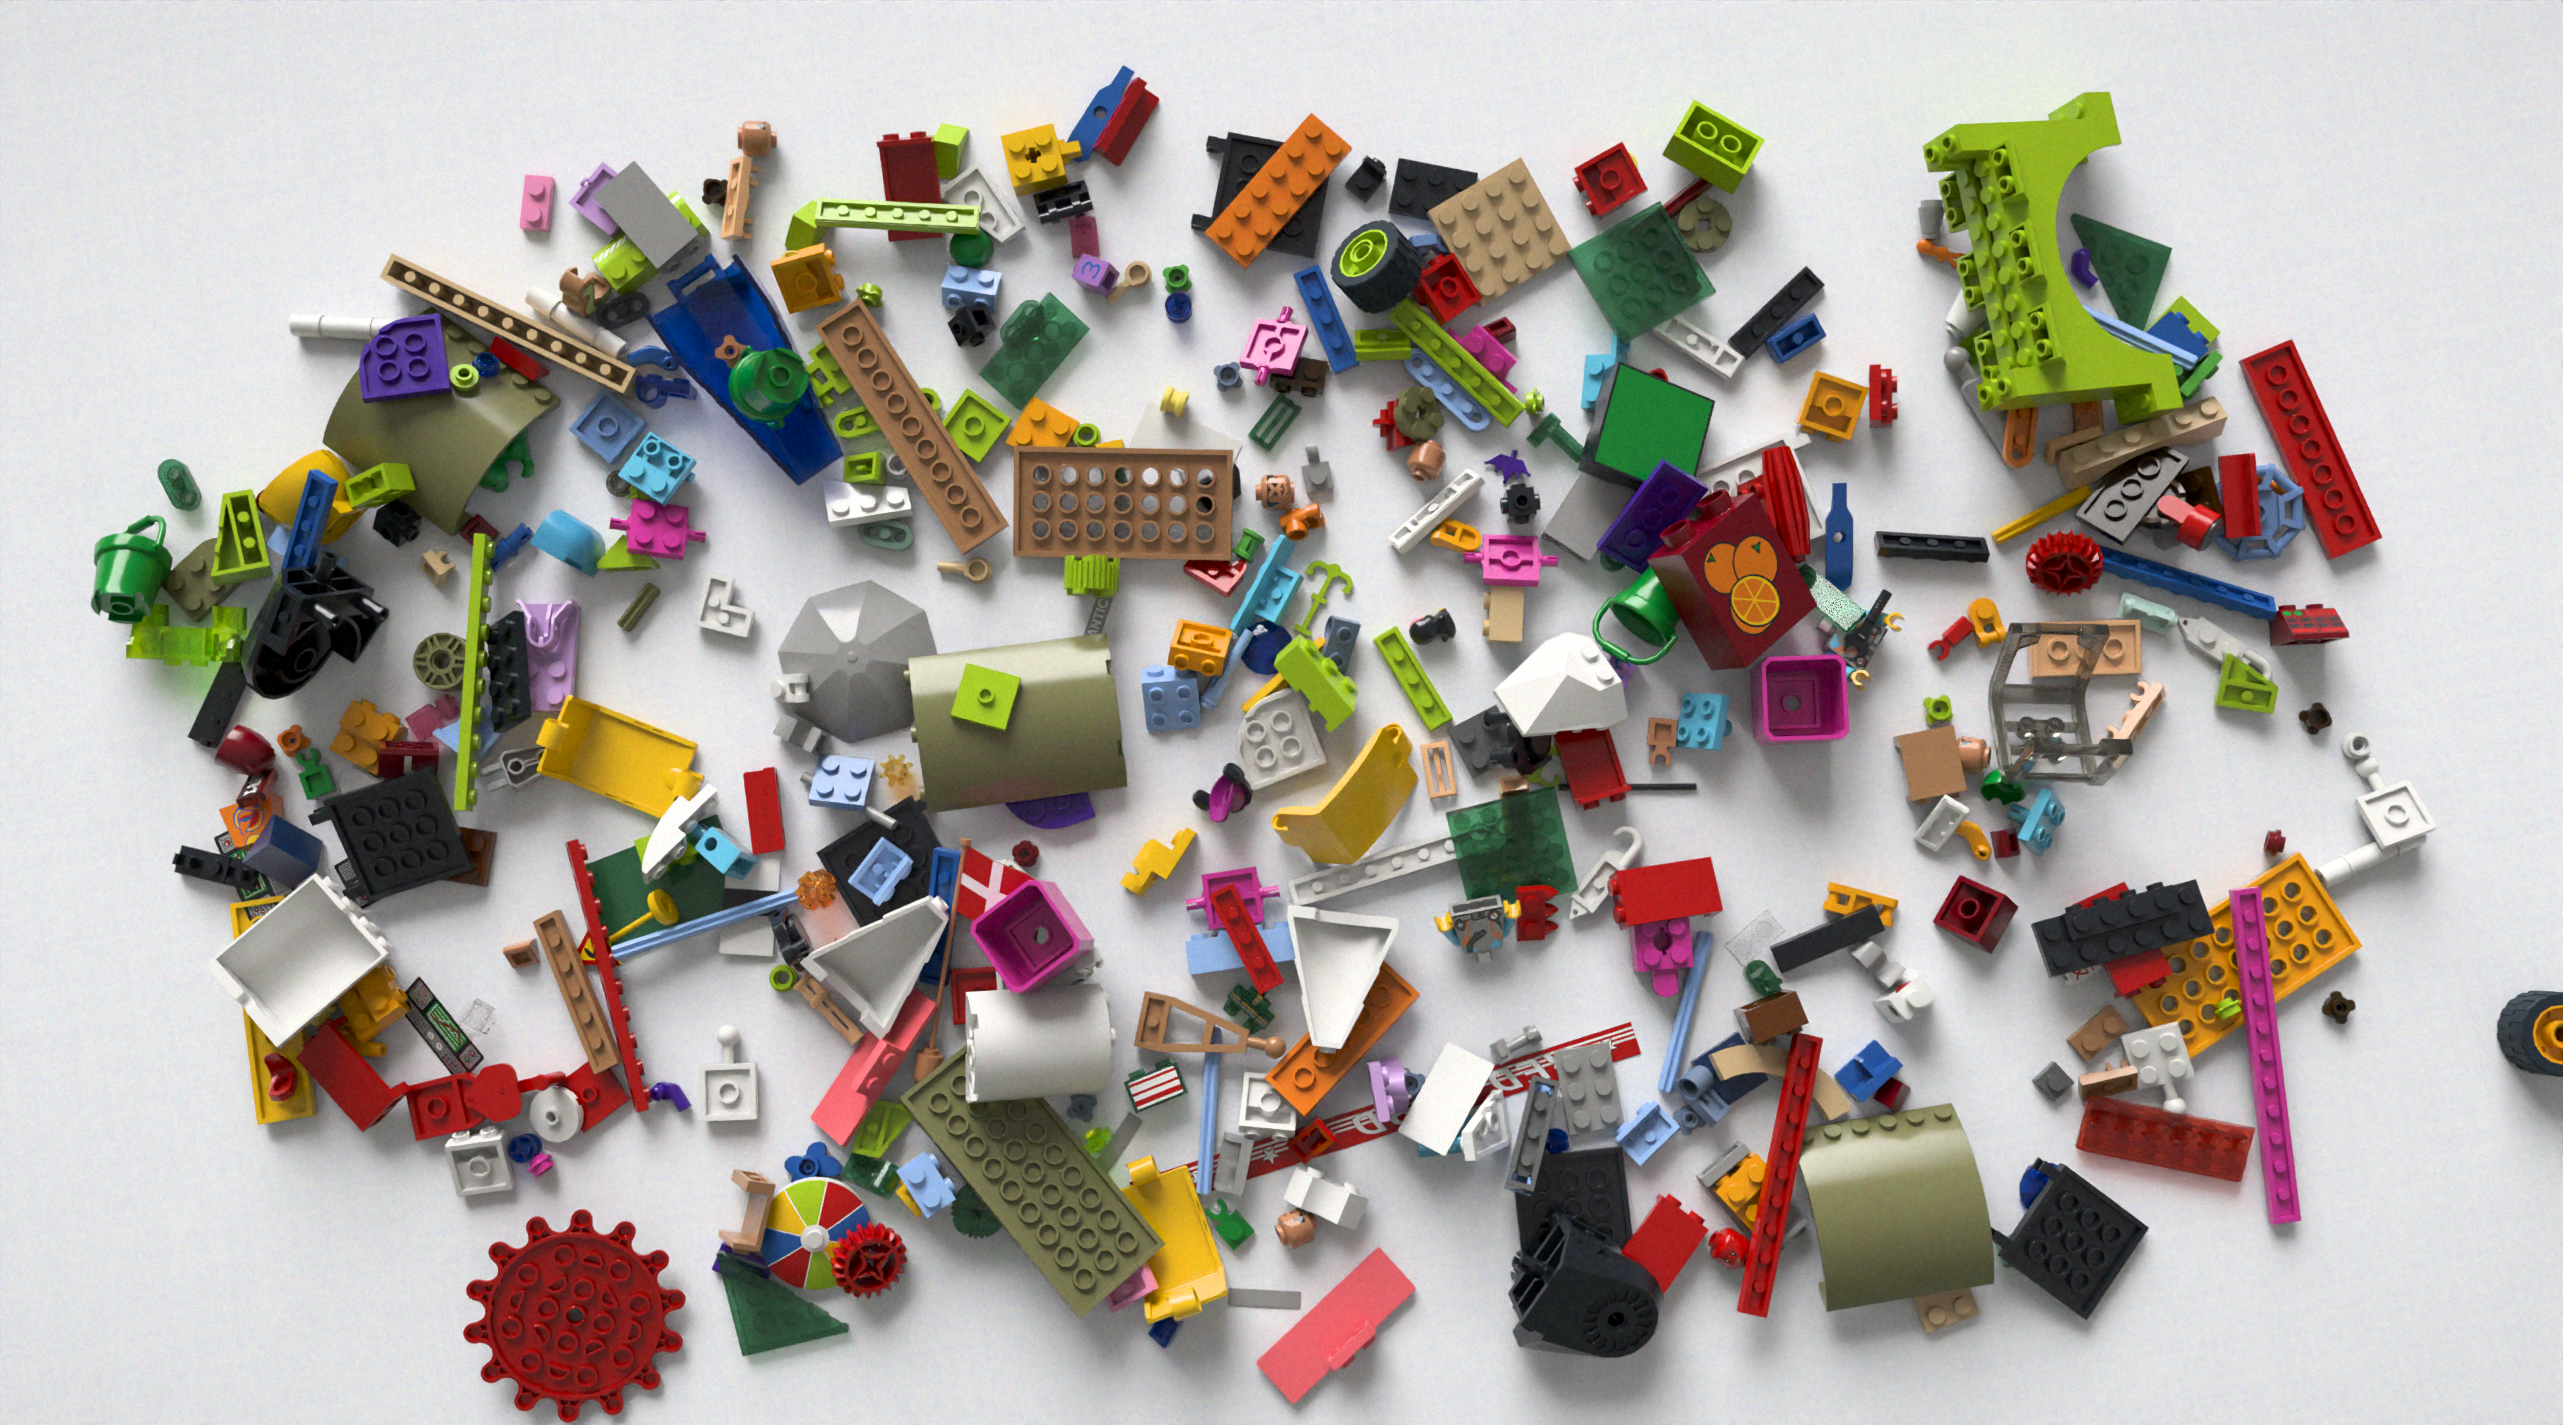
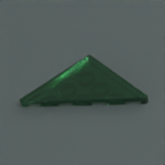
M2073 213L2070 221L2083 247L2091 252L2090 261L2119 320L2144 331L2172 248Z
M720 1250L717 1252L716 1255L742 1356L849 1331V1324L840 1322L822 1308L811 1302L808 1303L796 1296L788 1288L762 1276L754 1268L728 1256L725 1251Z

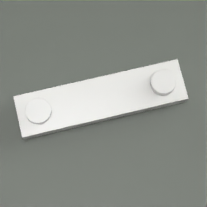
M1652 300L1638 322V325L1728 382L1732 379L1745 358L1655 300Z
M1469 468L1466 469L1389 536L1388 542L1403 555L1415 548L1422 538L1469 497L1474 496L1485 484L1482 477Z

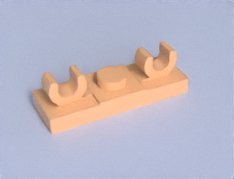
M744 155L730 161L720 238L726 241L738 238L742 240L752 238V234L744 231L743 225H752L754 220L748 217L744 218L751 199L749 187L759 185L758 181L751 179L750 172L758 173L761 171V168L751 165L752 158Z
M2154 681L2149 688L2147 683L2138 682V688L2145 691L2142 696H2136L2133 693L2129 695L2131 701L2137 705L2133 710L2130 709L2126 712L2122 720V729L2118 732L2115 727L2108 726L2106 729L2109 734L2114 735L2113 739L2105 740L2101 737L2099 738L2100 745L2109 750L2111 758L2121 762L2166 697L2163 685Z

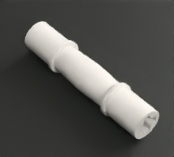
M538 285L533 286L527 293L525 298L526 304L545 315L550 321L555 320L571 333L589 342L590 347L596 348L618 361L626 354L629 347L627 342L608 331L607 328L598 326L589 318L581 317L562 303L561 298L555 297Z
M292 314L289 320V329L293 336L319 337L320 339H325L326 337L369 339L372 341L379 333V329L395 320L377 319L375 317H371L369 320L351 317H326L324 314Z
M2426 835L2384 850L2375 841L2347 856H2338L2337 859L2314 869V874L2324 889H2327L2348 878H2354L2356 873L2374 867L2393 856L2399 857L2404 852L2425 843L2427 840Z

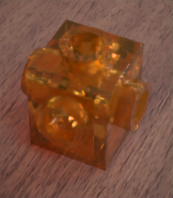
M824 869L812 873L808 871L797 881L800 886L794 893L798 896V902L807 910L811 909L812 912L821 908L826 910L837 899L835 895L839 891L835 886L836 879Z

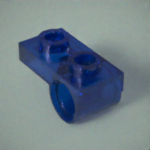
M650 373L646 377L637 376L635 384L637 398L651 409L663 407L667 402L668 396L696 401L698 391L690 384L689 380L674 378L673 381L663 380V376ZM657 389L656 396L651 400H647L648 391Z

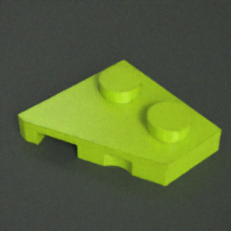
M2225 652L2214 704L2273 714L2279 687L2230 652Z
M876 1100L857 1129L852 1153L880 1158L912 1120V1116L903 1105Z

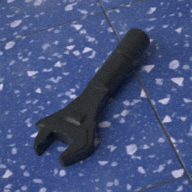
M1885 589L1881 591L1863 624L1854 632L1843 637L1846 640L1843 651H1846L1851 644L1860 650L1854 657L1855 660L1864 657L1868 653V640L1871 629L1892 596V593Z

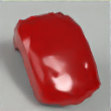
M279 1053L266 1055L264 1063L271 1074L268 1095L273 1101H285L295 1093L298 1082L297 1069L291 1061Z

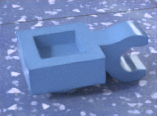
M1439 234L1411 236L1408 239L1422 257L1428 255L1429 250L1443 256L1449 253L1446 247L1441 245L1440 241L1442 240Z

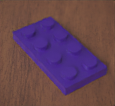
M1662 458L1596 544L1598 550L1642 574L1650 565L1647 558L1664 545L1660 534L1672 524L1688 517L1709 490L1707 485Z

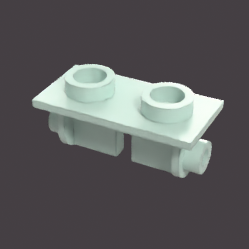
M2126 592L2122 593L2114 617L2120 620L2141 619L2142 628L2165 636L2168 635L2170 626L2175 627L2178 622V616H2175L2176 610Z

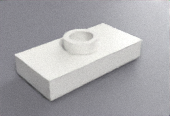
M1945 794L1914 834L1913 839L1938 853L1967 816L1969 808Z

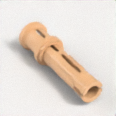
M810 972L792 988L794 991H799L808 1000V1006L811 1009L815 1010L817 1008L851 1046L855 1045L865 1035L829 997L831 995L830 991L824 989ZM807 985L816 993L815 995L806 987ZM825 1002L829 1008H826L822 1003ZM831 1012H834L849 1029L847 1030Z

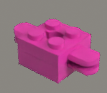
M1689 917L1629 927L1633 971H1650L1652 990L1655 994L1662 997L1675 995L1679 990L1678 968L1694 967Z

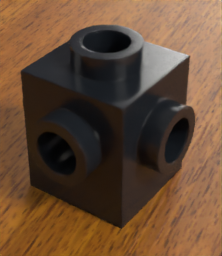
M985 304L962 307L955 312L956 316L947 323L959 347L970 345L974 348L980 346L986 341L985 337L996 329Z
M1521 483L1511 485L1510 489L1505 491L1503 498H1500L1501 514L1506 515V522L1514 521V524H1526L1531 522L1530 519H1534L1537 514L1536 510H1540L1539 494H1534V487H1526V484ZM1517 499H1525L1526 505L1519 506Z
M395 499L377 509L372 529L399 548L406 542H413L418 537L422 517L399 499Z

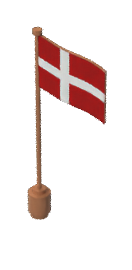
M969 838L960 839L962 850L936 1000L938 1008L934 1013L929 1046H924L923 1050L916 1052L912 1076L915 1080L914 1086L939 1067L944 1060V1054L940 1053V1049L934 1046L957 912L974 921L1026 881L1037 880L1025 872L996 862L971 847L972 839ZM1039 928L1035 932L1036 941L1038 937Z

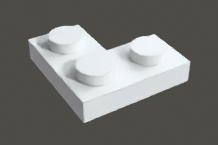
M707 572L693 625L749 639L756 612L730 606L736 579Z

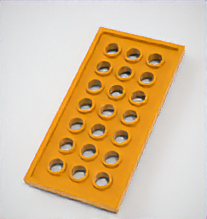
M2295 852L2241 887H2261L2262 901L2265 898H2270L2274 905L2270 913L2264 912L2270 965L2276 959L2282 964V971L2278 975H2274L2271 972L2275 1003L2363 946L2300 852ZM2288 883H2292L2296 887V895L2293 898H2288L2285 894V886ZM2229 896L2207 910L2215 930L2214 934L2160 948L2169 966L2171 960L2177 957L2182 962V969L2178 973L2173 972L2165 976L2167 982L2151 989L2148 984L2140 987L2139 989L2142 993L2131 998L2150 1028L2176 1021L2179 1024L2184 1019L2190 1023L2189 1033L2182 1035L2190 1059L2245 1024L2238 967L2231 960L2236 949ZM2305 906L2309 907L2312 911V917L2308 922L2302 920L2300 916L2301 909ZM2282 921H2285L2289 926V933L2284 937L2277 931L2278 924ZM2221 927L2228 933V938L2224 943H2220L2216 939V932ZM2320 930H2324L2328 936L2327 942L2324 945H2320L2316 940V934ZM2198 942L2202 943L2205 947V954L2201 958H2197L2193 953V947ZM2297 945H2301L2305 950V955L2301 960H2297L2293 955V949ZM2213 966H2217L2221 972L2220 978L2215 982L2209 978L2208 974ZM2190 981H2194L2198 986L2196 995L2192 997L2186 993L2185 989ZM2231 989L2236 994V1000L2240 1001L2238 1005L2242 1011L2221 1021L2219 1016L2214 1014L2218 1010L2215 1005L2223 1001L2225 993ZM2167 996H2171L2175 1001L2173 1010L2169 1012L2163 1008L2162 1004ZM2207 1004L2213 1008V1016L2209 1020H2205L2201 1015L2202 1008Z

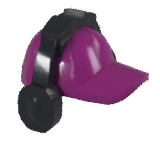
M1228 763L1223 767V775L1215 782L1211 793L1197 790L1193 794L1192 801L1201 810L1209 811V818L1212 821L1222 823L1227 820L1229 812L1237 813L1250 804L1253 790L1245 779L1244 771L1236 764Z

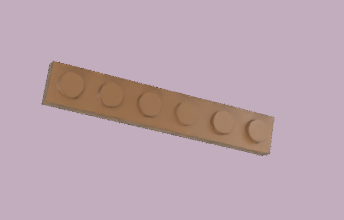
M555 910L533 921L594 1075L623 1063L562 910Z

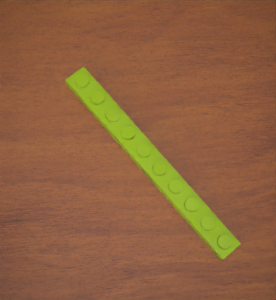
M474 533L454 800V810L473 812V806H476L478 800L477 789H474L475 778L479 777L480 764L476 761L477 750H480L482 745L481 734H478L479 723H482L484 717L483 706H480L481 695L485 694L486 682L485 679H482L483 668H486L488 662V654L484 651L485 640H488L490 635L489 624H486L487 613L491 611L492 600L488 596L489 586H492L494 580V573L490 569L491 558L495 557L496 552L495 542H492V538L486 534Z

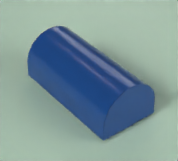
M1812 312L1766 340L1765 347L1775 363L1783 364L1827 335L1815 313Z

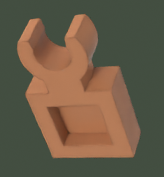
M1649 718L1646 745L1654 746V751L1651 752L1648 758L1649 765H1655V757L1657 755L1663 756L1665 767L1670 765L1671 756L1667 752V748L1676 747L1678 720Z

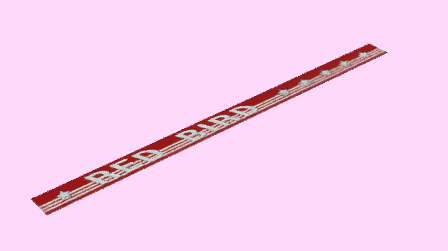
M1631 1022L1515 1058L1502 1065H1494L1473 1107L1482 1105L1492 1090L1503 1089L1504 1097L1528 1090L1533 1075L1557 1081L1554 1051L1607 1041L1610 1046L1612 1062L1641 1054ZM1411 1099L1409 1100V1104H1408V1108H1407L1408 1111L1410 1110V1108H1411V1106H1412V1100H1411ZM1374 1104L1325 1119L1323 1121L1336 1134L1337 1140L1314 1158L1398 1132L1408 1112L1390 1115V1121L1379 1123L1376 1118ZM1300 1127V1128L1295 1129V1135H1296L1303 1127ZM1272 1137L1253 1143L1246 1180L1301 1163V1161L1286 1145L1288 1141H1276ZM1220 1153L1214 1155L1211 1191L1215 1190L1213 1184ZM1198 1160L1184 1164L1189 1169L1195 1187H1197ZM1175 1167V1168H1172V1169H1169V1170L1160 1172V1174L1165 1173V1172H1168V1171L1173 1170V1169H1176V1168H1178V1167Z

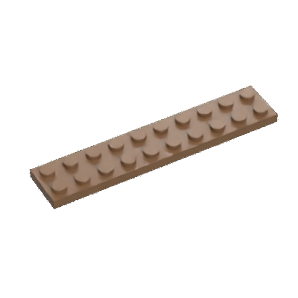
M859 297L816 325L814 328L961 553L966 555L1009 527L1010 525L862 299Z

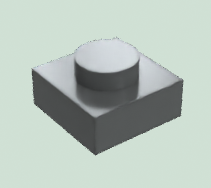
M2053 1061L2032 1080L2054 1102L2075 1083Z

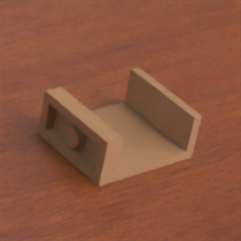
M1953 725L1893 737L1895 748L1900 747L1910 796H1905L1906 802L1915 801L1916 806L1932 803L1931 797L1941 795L1943 797L1946 794L1955 799L1960 798L1959 792L1967 791Z
M734 1169L731 1180L745 1192H750L741 1233L719 1230L718 1236L726 1242L725 1245L733 1248V1252L749 1255L750 1251L760 1252L776 1184L761 1173Z

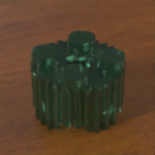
M967 1184L955 1194L956 1200L952 1202L953 1205L951 1206L953 1210L951 1215L954 1216L952 1221H954L955 1228L963 1233V1235L969 1234V1238L974 1236L975 1239L980 1236L983 1239L985 1236L994 1235L1002 1227L988 1209L983 1214H979L975 1210V1206L981 1201Z

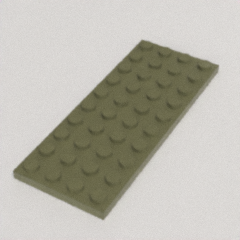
M966 1044L903 1094L898 1101L1067 1307L1080 1320L1158 1252L1165 1243L1044 1097L967 1103L965 1100Z

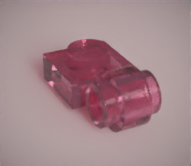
M449 694L442 695L434 701L435 708L432 704H426L405 718L419 741H426L433 736L434 730L446 727L442 718L450 721L460 715V705L455 697H451Z

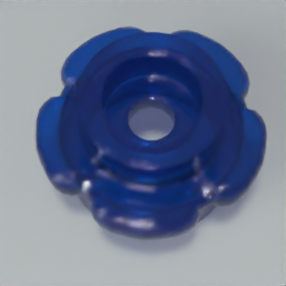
M479 353L472 362V366L482 377L496 376L500 372L498 358L492 353Z
M1552 1128L1548 1131L1544 1147L1548 1152L1560 1154L1569 1149L1570 1144L1565 1131L1558 1128Z

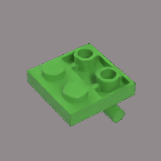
M2216 350L2200 358L2191 371L2186 370L2183 375V368L2180 365L2174 366L2182 402L2186 399H2192L2201 389L2199 384L2204 379H2210L2219 370L2217 364L2223 356Z

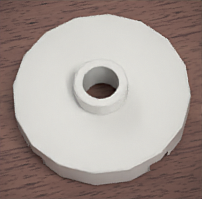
M553 1086L545 1091H540L533 1098L530 1105V1120L539 1136L547 1141L559 1143L569 1140L580 1131L583 1124L584 1111L582 1105L579 1106L576 1101L578 1098L573 1092L565 1087Z

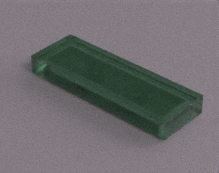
M1806 562L1798 569L1817 603L1815 609L1844 633L1848 634L1867 616L1865 610Z

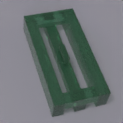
M1280 392L1250 431L1248 437L1270 453L1301 413L1302 408ZM1280 403H1284L1285 405L1260 437L1256 436ZM1291 408L1293 412L1268 444L1264 442L1288 409Z

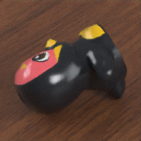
M1441 608L1435 616L1425 615L1412 621L1409 626V634L1417 645L1428 644L1438 636H1441L1443 642H1447L1449 637L1451 639L1454 638L1456 627L1448 611L1445 608Z

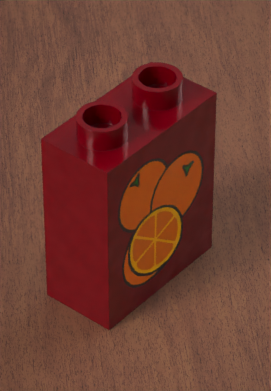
M1720 489L1707 495L1697 503L1696 506L1701 515L1691 522L1690 519H1684L1666 528L1660 534L1664 545L1647 558L1648 563L1711 671L1748 667L1817 606L1815 599L1756 494L1750 493L1730 497L1726 489Z

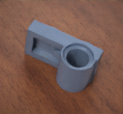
M1331 615L1325 626V643L1321 655L1324 658H1330L1336 664L1338 671L1345 676L1361 624L1358 621Z
M1697 1065L1679 1078L1672 1087L1712 1128L1731 1108L1711 1088L1714 1084V1077L1711 1071L1702 1065Z

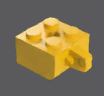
M1053 123L1000 136L1016 197L1065 185L1068 183L1064 166L1070 164V159L1082 156L1079 141L1065 143L1064 139L1057 140ZM1033 158H1037L1036 163H1032Z

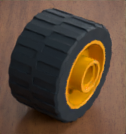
M2533 990L2517 995L2502 1009L2500 1018L2497 1021V1040H2499L2502 1052L2505 1053L2506 1058L2511 1063H2514L2521 1070L2534 1074L2563 1077V992Z

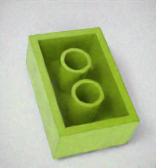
M1693 100L1662 155L1733 195L1765 139L1700 102Z

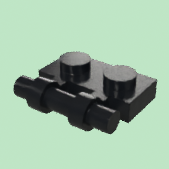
M1085 180L1033 195L1041 225L1051 222L1054 225L1060 223V219L1074 215L1077 218L1083 216L1084 212L1094 210Z

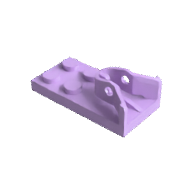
M517 599L516 604L522 608L525 618L531 713H560L568 695L574 696L581 607L574 600H567L565 604H527L523 599Z
M1398 1057L1366 1062L1378 1122L1390 1121V1115L1408 1112L1409 1100L1412 1097L1407 1093L1405 1085L1407 1070L1403 1068Z

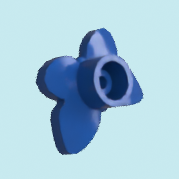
M820 1141L812 1143L803 1157L791 1156L784 1164L786 1171L793 1174L791 1183L809 1177L838 1175L844 1171V1168L835 1157L826 1156L827 1146Z

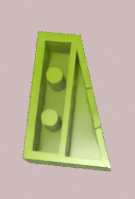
M1299 634L1277 654L1274 663L1275 668L1295 692L1301 690L1311 701L1308 707L1313 713L1316 710L1321 713L1328 722L1325 728L1330 733L1354 713L1358 693L1357 685L1350 677H1344L1330 658H1324L1318 652V648L1313 641L1305 639Z

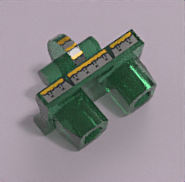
M1238 983L1227 995L1228 1000L1223 1010L1232 1017H1235L1240 1010L1247 1014L1249 1018L1242 1025L1251 1030V1035L1258 1032L1261 1028L1265 1030L1275 1018V1015L1268 1010L1272 1003L1264 997L1268 991L1259 995L1252 985L1246 990Z

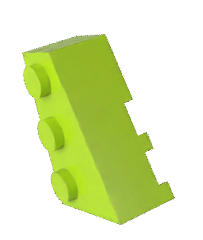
M247 489L223 494L218 524V538L215 545L214 566L211 572V578L215 586L274 576L253 490Z

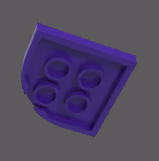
M440 313L395 320L379 329V333L369 344L366 343L359 362L362 398L365 404L452 393Z
M1088 792L1005 803L1017 818L1029 825L1043 829L1066 828L1096 817Z

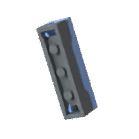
M1536 1075L1532 1076L1504 1189L1532 1196L1560 1082Z

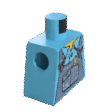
M700 823L692 832V836L699 841L695 846V850L724 875L743 881L759 861L755 854L721 829L713 826L708 828L704 823Z

